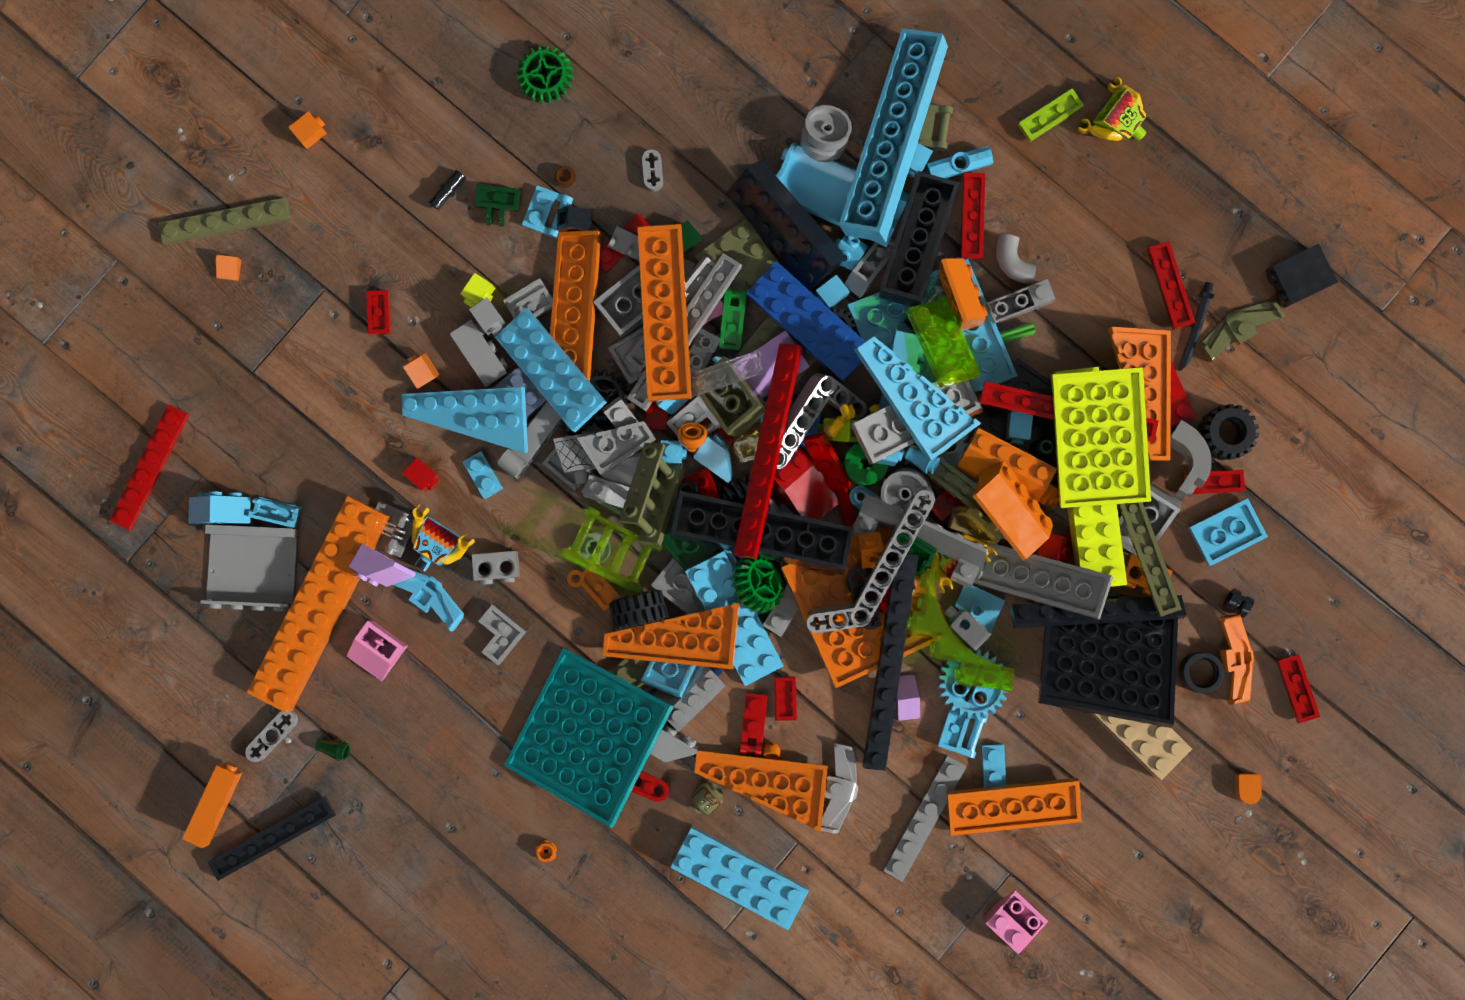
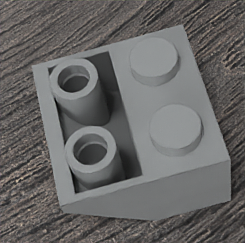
M666 724L650 754L663 762L692 756L698 751L697 741L687 735L684 738L676 734L677 730L674 727Z

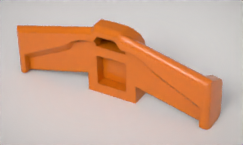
M1241 615L1218 617L1229 647L1220 650L1221 663L1224 672L1232 671L1230 699L1227 704L1234 705L1250 701L1254 655Z

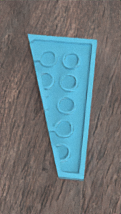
M876 337L870 338L854 349L928 461L936 458L981 424L978 420L966 414L962 407L950 401L946 394L924 376H920L913 371L908 363L902 362L895 356L892 350Z
M525 387L401 394L403 416L522 453H528Z

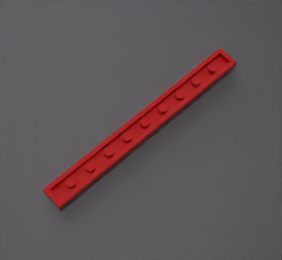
M779 343L734 549V555L738 557L753 559L758 557L802 353L800 345Z

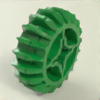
M539 45L536 52L533 48H530L531 55L529 56L524 53L525 61L519 60L518 64L521 68L516 69V73L519 75L516 77L518 83H521L519 85L520 90H525L524 94L526 97L531 95V99L534 102L539 97L541 104L545 102V99L552 103L553 97H556V100L559 101V94L567 95L565 88L571 89L572 85L569 81L574 80V76L571 74L574 72L572 66H569L571 64L570 59H565L566 54L564 52L559 53L556 47L551 51L549 45L546 46L545 50H542V47ZM546 60L553 61L557 63L560 67L556 68V66H549L546 63ZM539 62L538 67L529 73L532 66ZM543 67H545V70H546L547 75H548V76L546 77L547 82H545V79H544L543 74H542V73L544 72ZM561 76L559 82L551 87L552 82ZM530 82L541 83L544 85V89L536 88Z
M744 557L732 569L734 574L731 576V579L734 583L731 586L736 590L734 594L738 595V602H743V607L749 608L750 612L758 614L771 611L775 608V605L780 604L779 599L784 598L782 592L785 591L782 587L784 581L780 578L782 573H778L777 566L772 565V560L757 557V559Z

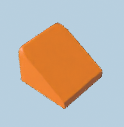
M216 255V278L239 281L242 260L233 256Z

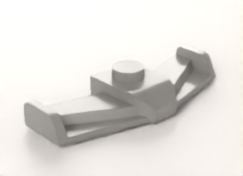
M834 743L835 776L827 775L824 798H828L830 801L822 816L821 831L834 834L839 832L853 800L857 798L859 788L857 786L855 747Z

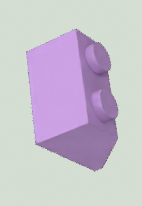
M364 544L361 545L349 566L356 571L355 576L376 587L379 583L388 587L413 578L416 575L410 569Z

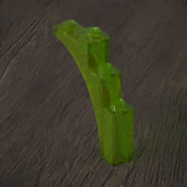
M926 569L925 574L920 576L919 586L923 587L922 596L918 595L917 608L920 609V612L913 611L911 616H909L907 628L909 629V635L935 638V641L930 643L929 654L933 655L932 660L959 663L958 667L955 666L953 680H957L956 685L1011 692L1013 689L1014 669L1003 667L981 658L969 650L954 635L938 603L935 585L936 570Z

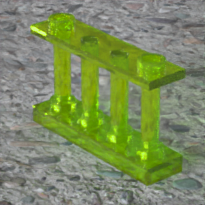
M589 507L588 510L581 509L579 513L585 515L586 519L572 547L569 546L568 549L562 548L558 556L634 594L641 593L643 586L638 584V578L652 550L661 551L663 547L644 545L630 576L628 575L625 578L619 575V568L632 541L640 543L638 541L640 536L599 516L601 512L592 507ZM596 521L606 527L592 556H589L587 559L580 555V549L593 522ZM613 531H616L625 537L611 566L605 568L600 565L601 561L599 560Z

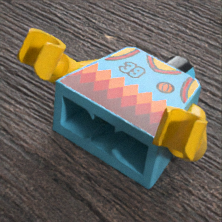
M418 504L412 513L414 516L412 524L413 549L421 554L415 566L426 571L431 562L437 565H448L461 559L468 547L475 542L474 539L467 542L465 539L467 533L459 536L428 516L425 518L429 509L426 508L421 512L419 510L420 504Z

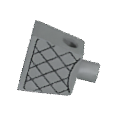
M595 432L553 439L564 473H574L576 485L586 484L588 481L587 471L596 469L576 438L596 434Z

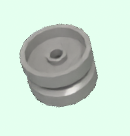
M821 105L808 112L800 135V145L804 153L819 162H831L842 156L852 131L848 115L841 109L830 105Z
M904 466L896 469L884 481L881 488V500L890 505H897L905 511L917 488L926 486L932 490V483L930 478L916 467ZM903 490H908V491H909V495H906V494H905L906 491H903ZM925 494L924 496H919L921 500L919 508L921 510V505L924 502V500L929 501L928 494Z

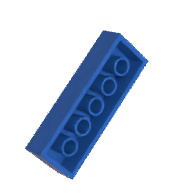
M777 261L746 292L747 297L780 328L784 331L786 330L791 338L842 384L862 364L854 349L865 341Z

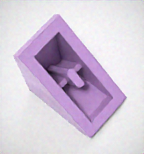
M914 674L900 676L896 699L898 721L920 718V696Z

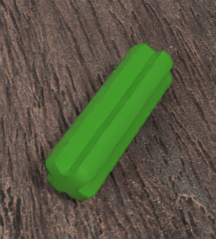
M1028 323L999 333L1003 343L1033 335L1036 329L1033 323Z

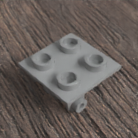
M379 501L376 509L392 517L376 547L401 558L412 534L414 516Z

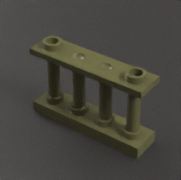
M644 443L619 518L620 523L638 524L642 529L638 541L642 545L661 547L678 495V487L686 470L683 465L665 463L662 459L665 449L663 443ZM659 468L661 470L659 479L657 480L655 476ZM651 488L655 490L652 500L649 498ZM645 507L648 509L646 519L642 517Z

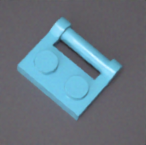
M537 185L522 226L558 239L557 213L551 228H547L546 224L555 201L561 202L558 208L560 209L571 206L573 198Z
M950 704L937 746L975 758V748L983 723H986L987 718L984 719L980 714V718L975 720L967 747L963 748L961 745L969 720H966V713L958 717L959 710L957 709L950 712L952 707Z

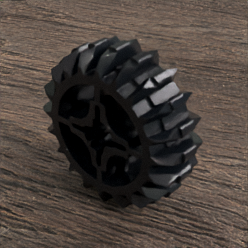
M597 370L594 371V378L590 375V383L603 396L607 395L605 398L607 405L610 404L611 399L618 393L625 404H631V401L625 398L630 394V391H623L628 387L627 383L619 385L622 381L621 376L614 380L615 372H611L609 377H607L606 370L602 371V376H599ZM597 383H610L613 386H615V388L609 390H601L598 387ZM593 415L590 418V426H593L595 421H597L598 428L602 427V422H605L607 428L610 427V420L606 415Z

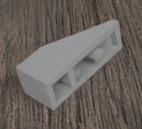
M890 238L887 247L875 242L844 283L847 289L861 298L889 261L895 243L892 238Z
M589 475L583 497L623 509L630 487ZM649 494V498L652 500L653 494ZM645 507L643 515L647 516L648 509Z
M788 584L785 587V591L782 592L784 598L779 599L780 604L775 605V608L771 610L762 625L782 637L798 610Z

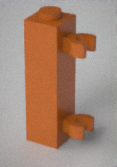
M229 762L216 765L185 831L183 840L200 848L209 846L243 773L237 770L238 767Z

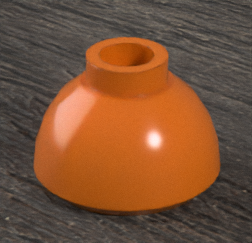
M686 423L678 428L677 438L683 447L690 452H694L705 443L707 430L699 423Z

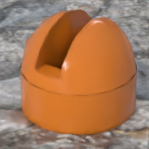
M769 742L766 743L763 748V758L779 759V745L773 742V745H770Z

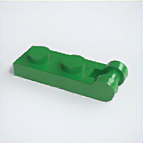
M728 287L725 292L719 348L741 350L747 289L737 291ZM731 299H739V306L731 305Z

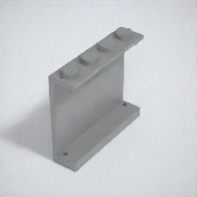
M223 525L205 526V534H210L207 596L206 600H201V604H208V608L221 609L222 605H230V609L243 610V605L252 606L251 610L265 611V606L273 607V611L286 612L287 607H291L295 597L298 529Z

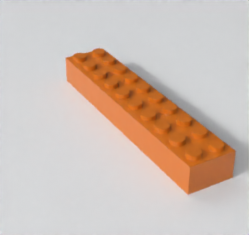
M347 496L247 691L248 694L285 713L293 711L360 578L355 576L356 571L349 567L362 544L373 550L376 549L392 516L354 497Z

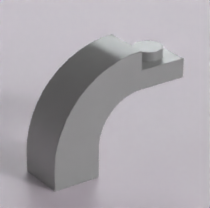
M1181 420L1170 437V448L1180 453L1188 466L1187 477L1174 496L1180 501L1186 495L1190 497L1196 487L1201 489L1211 470V454L1205 439L1195 428Z

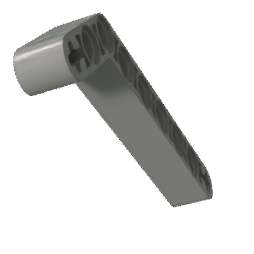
M922 486L914 492L855 603L811 610L807 617V627L811 632L823 633L863 627L870 622L934 505V493L929 487ZM925 494H928L929 501L924 500V502L921 505V510L919 508V505L921 503L919 496H924ZM911 513H917L920 519L912 523L908 521L907 517ZM899 533H907L909 539L905 542L899 541L897 539ZM890 552H895L899 557L895 561H889L886 555ZM883 571L887 573L888 577L885 580H878L876 574ZM868 591H875L877 597L875 599H868L865 594ZM858 610H863L867 613V616L860 619L855 616V613ZM841 613L845 619L837 622L833 619V616ZM826 615H829V623H827ZM814 617H818L820 624H816Z

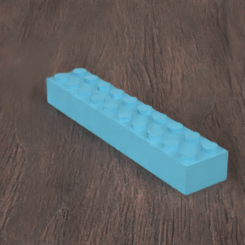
M905 28L901 30L839 222L840 228L847 236L885 243L887 241L948 48L943 33Z

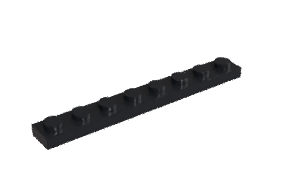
M1177 595L1182 610L1162 617L1158 616L1152 597L1106 599L1100 620L1043 603L1012 604L1010 607L1013 628L1184 619L1186 616L1182 595Z

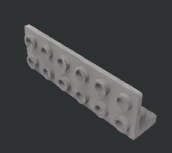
M866 494L860 513L853 525L852 535L858 537L860 534L874 533L878 525L894 531L904 511L897 505L883 502L877 496ZM909 514L907 519L914 523L920 519V516ZM925 521L917 537L935 547L937 552L957 560V566L950 580L971 589L988 549L978 542L964 539L958 533H951L936 523L931 524Z

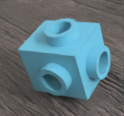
M847 235L842 240L838 238L835 242V245L846 256L840 266L853 271L861 261L868 245L861 242L857 237Z

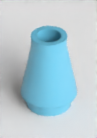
M913 447L909 448L905 459L911 461L923 472L931 474L935 472L940 461L939 457L928 461L921 450Z

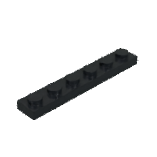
M325 796L208 861V864L217 881L336 816Z

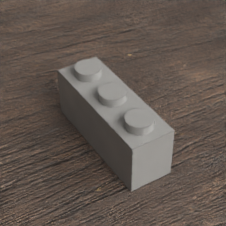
M469 320L451 332L450 335L487 389H491L509 375L507 370L510 368L503 358L498 359L495 354L498 351L491 340L486 341L483 336L486 332L480 324H475L472 320Z

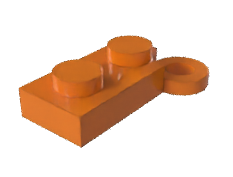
M593 564L583 573L573 570L567 576V582L570 586L576 588L582 585L604 611L609 608L611 601L621 598L619 593ZM573 575H578L580 577V581L578 583H574L572 581Z

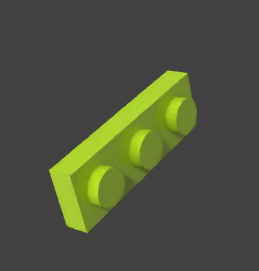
M1072 88L1019 122L1018 127L1030 143L1081 110L1084 105Z

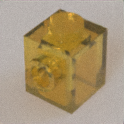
M758 430L739 436L735 440L733 445L734 452L739 457L741 463L755 458L759 439Z

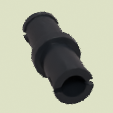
M455 169L448 180L440 184V189L428 203L439 211L450 197L453 198L454 192L466 180V177Z

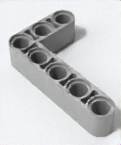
M821 373L812 375L789 410L777 469L783 468L788 463L826 403H829L839 412H841L839 408L842 405L846 404L848 407L851 404H855L854 418L860 419L867 412L865 402L833 377ZM824 380V386L821 388V382ZM840 393L839 399L836 400L837 394ZM812 398V404L809 407V401ZM801 417L800 423L797 425V419ZM789 435V439L785 443V437Z

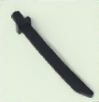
M1205 282L1203 292L1199 294L1201 300L1195 323L1178 366V371L1184 369L1191 361L1209 302L1214 298V294H1212L1214 283Z

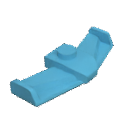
M410 569L416 573L413 578L393 584L412 592L413 594L409 601L424 612L428 613L433 608L450 631L453 632L462 621L464 613L444 590L442 583L433 576H427Z

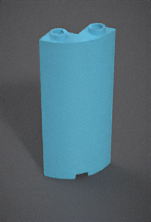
M793 142L790 148L786 147L781 156L784 162L776 176L807 212L839 226L856 169L835 160L831 162L814 160L804 153L800 144ZM902 190L886 243L874 242L887 247L909 199V193Z

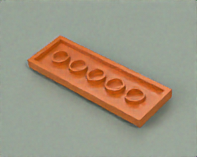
M1078 778L946 791L949 832L951 836L1082 822L1080 783Z

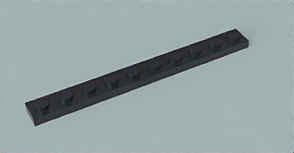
M897 553L894 555V561L899 557ZM906 554L889 588L862 765L864 769L886 771L919 555Z

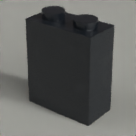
M1319 244L1266 270L1267 280L1274 286L1277 292V300L1280 304H1283L1284 308L1338 283Z

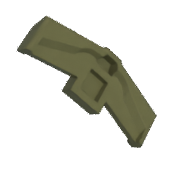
M1273 300L1240 310L1235 309L1225 315L1224 319L1199 345L1208 360L1212 362L1233 339L1237 345H1240L1258 334L1255 326L1283 318L1285 315L1278 303Z

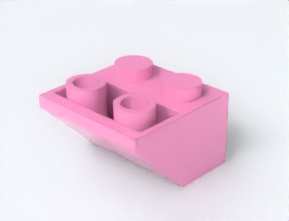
M367 621L355 637L347 657L382 682L408 645L376 622Z
M1015 890L996 902L982 918L985 924L1017 954L1028 945L1048 922Z

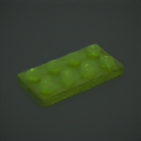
M947 298L907 309V316L940 388L972 380L981 375Z

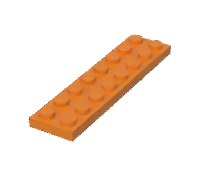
M681 224L637 227L648 402L692 399Z
M598 230L558 232L550 335L590 382L596 305L593 301L597 298L601 232Z

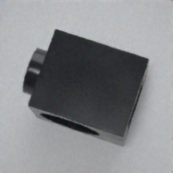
M574 206L558 209L557 231H590L592 225L591 210Z

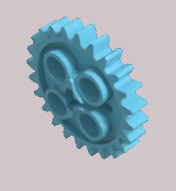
M968 649L967 655H965L963 650H961L959 658L953 654L951 656L953 662L949 660L945 662L948 668L942 667L940 669L944 676L938 677V680L942 681L943 684L937 688L944 690L940 698H947L944 705H952L950 712L956 709L959 710L958 717L966 713V720H969L972 715H974L975 720H978L981 714L985 719L988 717V711L992 715L995 714L996 710L994 707L1000 709L1002 704L999 701L1007 699L1002 694L1009 691L1008 688L1004 687L1005 684L1009 683V680L1003 679L1007 671L1000 672L999 669L1003 664H995L997 657H993L991 660L988 659L989 652L981 656L980 649L975 654H973L972 649ZM963 665H969L972 668V675L964 673ZM981 667L982 671L975 682L977 687L971 691L969 700L966 702L965 697L972 686L970 682L976 677L978 668ZM984 674L992 678V684H986L983 681ZM955 684L963 687V694L960 695L955 692ZM975 694H980L983 697V704H978L975 701Z

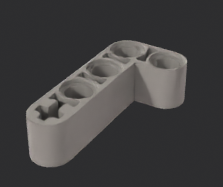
M548 401L527 427L528 453L507 449L497 462V465L517 479L523 475L561 424L562 418Z

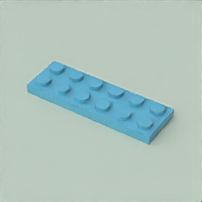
M525 308L495 337L572 431L576 432L607 403L529 309Z
M723 550L686 569L685 572L705 610L740 603L734 666L744 685L747 686L784 665L762 626L757 613L750 612L749 608L743 607V602H738L739 597L734 594L736 590L731 586L734 583L731 579V576L734 574L732 571L733 567Z

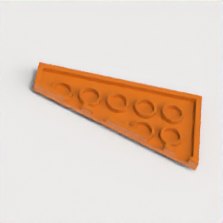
M702 750L697 751L694 773L821 832L828 765Z

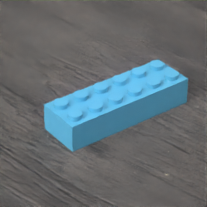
M691 825L670 867L786 930H789L809 892L808 886L694 825Z

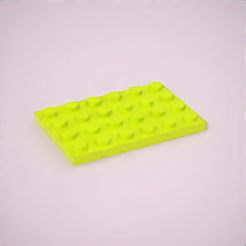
M1143 367L1051 374L1060 508L1151 502Z

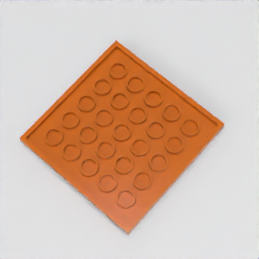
M878 525L875 532H880L883 547H885L893 531ZM852 536L847 566L843 575L793 564L781 567V571L806 626L808 614L813 609L853 603L846 582V575L851 569L861 566L857 536ZM883 571L878 572V573L876 574V577H877V578L881 577L882 574H883ZM925 571L920 577L918 575L915 576L921 590L912 596L903 657L953 634ZM854 572L851 580L859 584L860 579L865 577L868 579L867 572L860 575ZM880 606L877 608L881 622L875 629L867 630L863 627L823 633H813L809 630L834 688H838L877 670L886 614L882 612ZM837 613L833 616V619L841 622L845 617L843 614ZM826 615L827 623H829V615ZM874 616L869 622L871 626H873L872 622L875 621ZM814 617L816 624H820L818 617Z

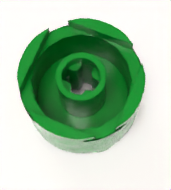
M860 443L852 446L846 453L843 467L853 484L857 486H871L885 476L888 465L874 463L870 465L871 468L863 469V464L860 461H865L867 458Z

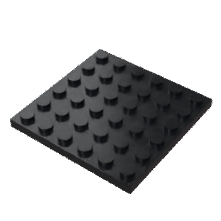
M1108 592L1107 599L1137 598L1136 596ZM1178 619L1044 626L1038 703L1172 728L1175 711Z

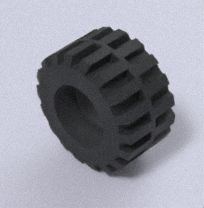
M1228 404L1209 411L1202 418L1204 421L1199 423L1198 427L1201 428L1199 433L1205 439L1211 457H1218V460H1232L1245 456L1244 454L1252 451L1251 447H1255L1257 444L1254 440L1259 438V433H1256L1259 425L1254 424V420H1256L1254 415L1249 416L1251 411L1248 409L1242 410L1243 406L1241 405L1234 406V404ZM1223 420L1230 421L1237 428L1238 437L1233 445L1225 443L1219 436V426Z
M658 589L615 599L609 603L614 628L619 631L664 620L668 617L662 590Z

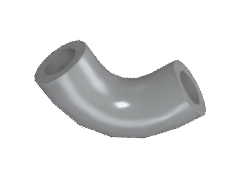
M999 234L996 244V258L1000 269L1009 278L1023 284L1032 285L1037 264L1024 262L1018 257L1019 237L1010 234Z

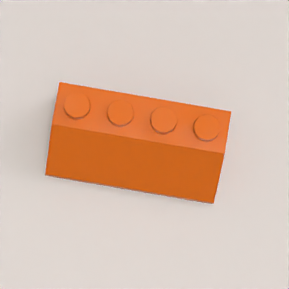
M980 428L974 431L956 466L958 471L978 481L982 470L1004 461L1008 467L1012 468L1017 479L1026 486L1030 496L1037 502H1039L1057 471V468Z
M1004 461L982 470L973 497L1020 558L1025 560L1049 539L1053 527L1052 521L1044 514L1038 502L1028 493L1026 486L1020 483L1012 468L1008 467Z

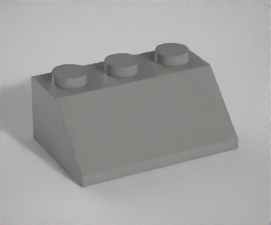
M697 666L682 698L659 689L653 695L674 706L667 721L679 732L726 684L709 667Z

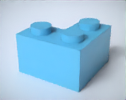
M222 492L198 493V497H189L188 523L250 524L248 514L251 497H242V493H228V496H222Z

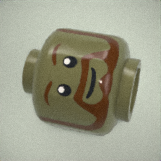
M703 782L691 794L693 801L691 805L697 813L700 814L702 812L710 815L723 803L722 796L724 793L716 783Z

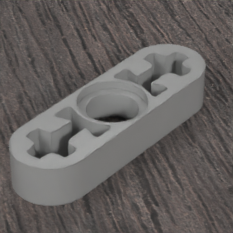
M294 711L279 712L247 746L245 750L247 759L251 762L264 760L297 725V714ZM283 715H290L291 724H285L280 729L278 725H281L282 722L285 720L283 718ZM270 729L275 730L277 733V739L274 742H270L266 738V734ZM262 744L267 745L259 751L261 756L257 755L254 757L252 755L254 753L252 748H258Z

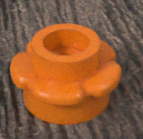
M548 840L540 842V845L535 849V853L541 862L552 861L556 857L557 847Z

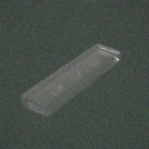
M755 351L691 373L692 397L763 374L759 352Z

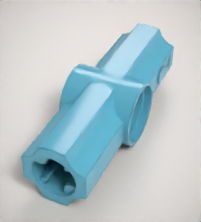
M985 146L965 153L958 152L954 156L927 163L926 169L928 174L942 178L962 176L964 172L993 165V155L989 146ZM954 161H962L965 167L958 168Z

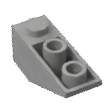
M1048 279L990 301L987 303L994 323L1049 305L1056 298Z

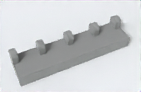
M616 227L607 247L639 261L638 236L620 227ZM684 259L685 279L695 263Z

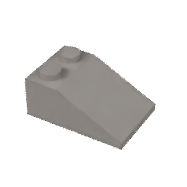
M1150 482L1151 502H1143L1158 542L1181 510L1182 501ZM1120 514L1118 518L1122 547L1136 555L1122 514Z

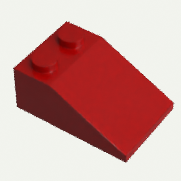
M801 448L792 455L783 468L776 469L772 491L794 515L821 520L839 504L838 498L829 487L817 465Z

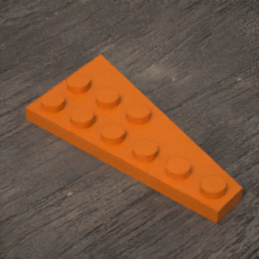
M1109 327L1108 332L1119 369L1143 367L1146 418L1159 420L1154 442H1148L1149 461H1170L1171 331Z
M740 603L604 634L602 656L733 669Z

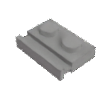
M540 278L503 300L513 318L518 316L525 308L529 309L538 318L551 310L553 303L551 295Z

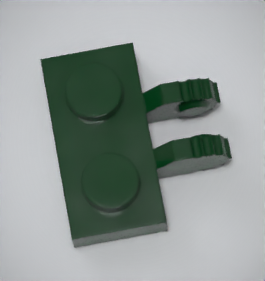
M477 184L474 206L486 209L485 224L489 226L493 221V209L500 210L498 224L499 227H504L506 211L518 212L521 191L516 188Z

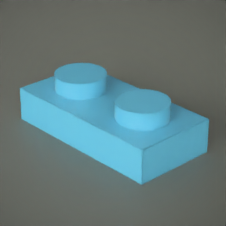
M482 451L463 461L484 499L504 489Z
M981 745L983 788L1006 785L1004 745Z

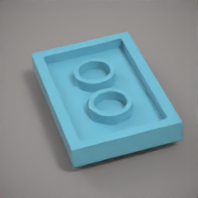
M1248 498L1188 527L1207 566H1212L1268 537Z

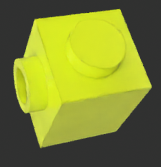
M474 273L460 295L464 298L463 303L472 308L486 297L491 301L495 287Z

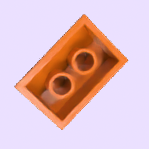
M964 258L942 259L937 274L958 332L983 325L985 317H987L985 305L980 304L978 299L980 292L977 284L973 285L971 279L973 273L970 265H966Z

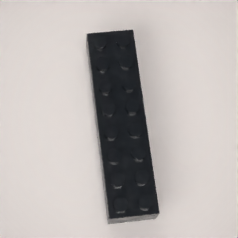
M680 491L670 539L734 552L744 504ZM768 509L758 557L843 575L847 566L854 527Z

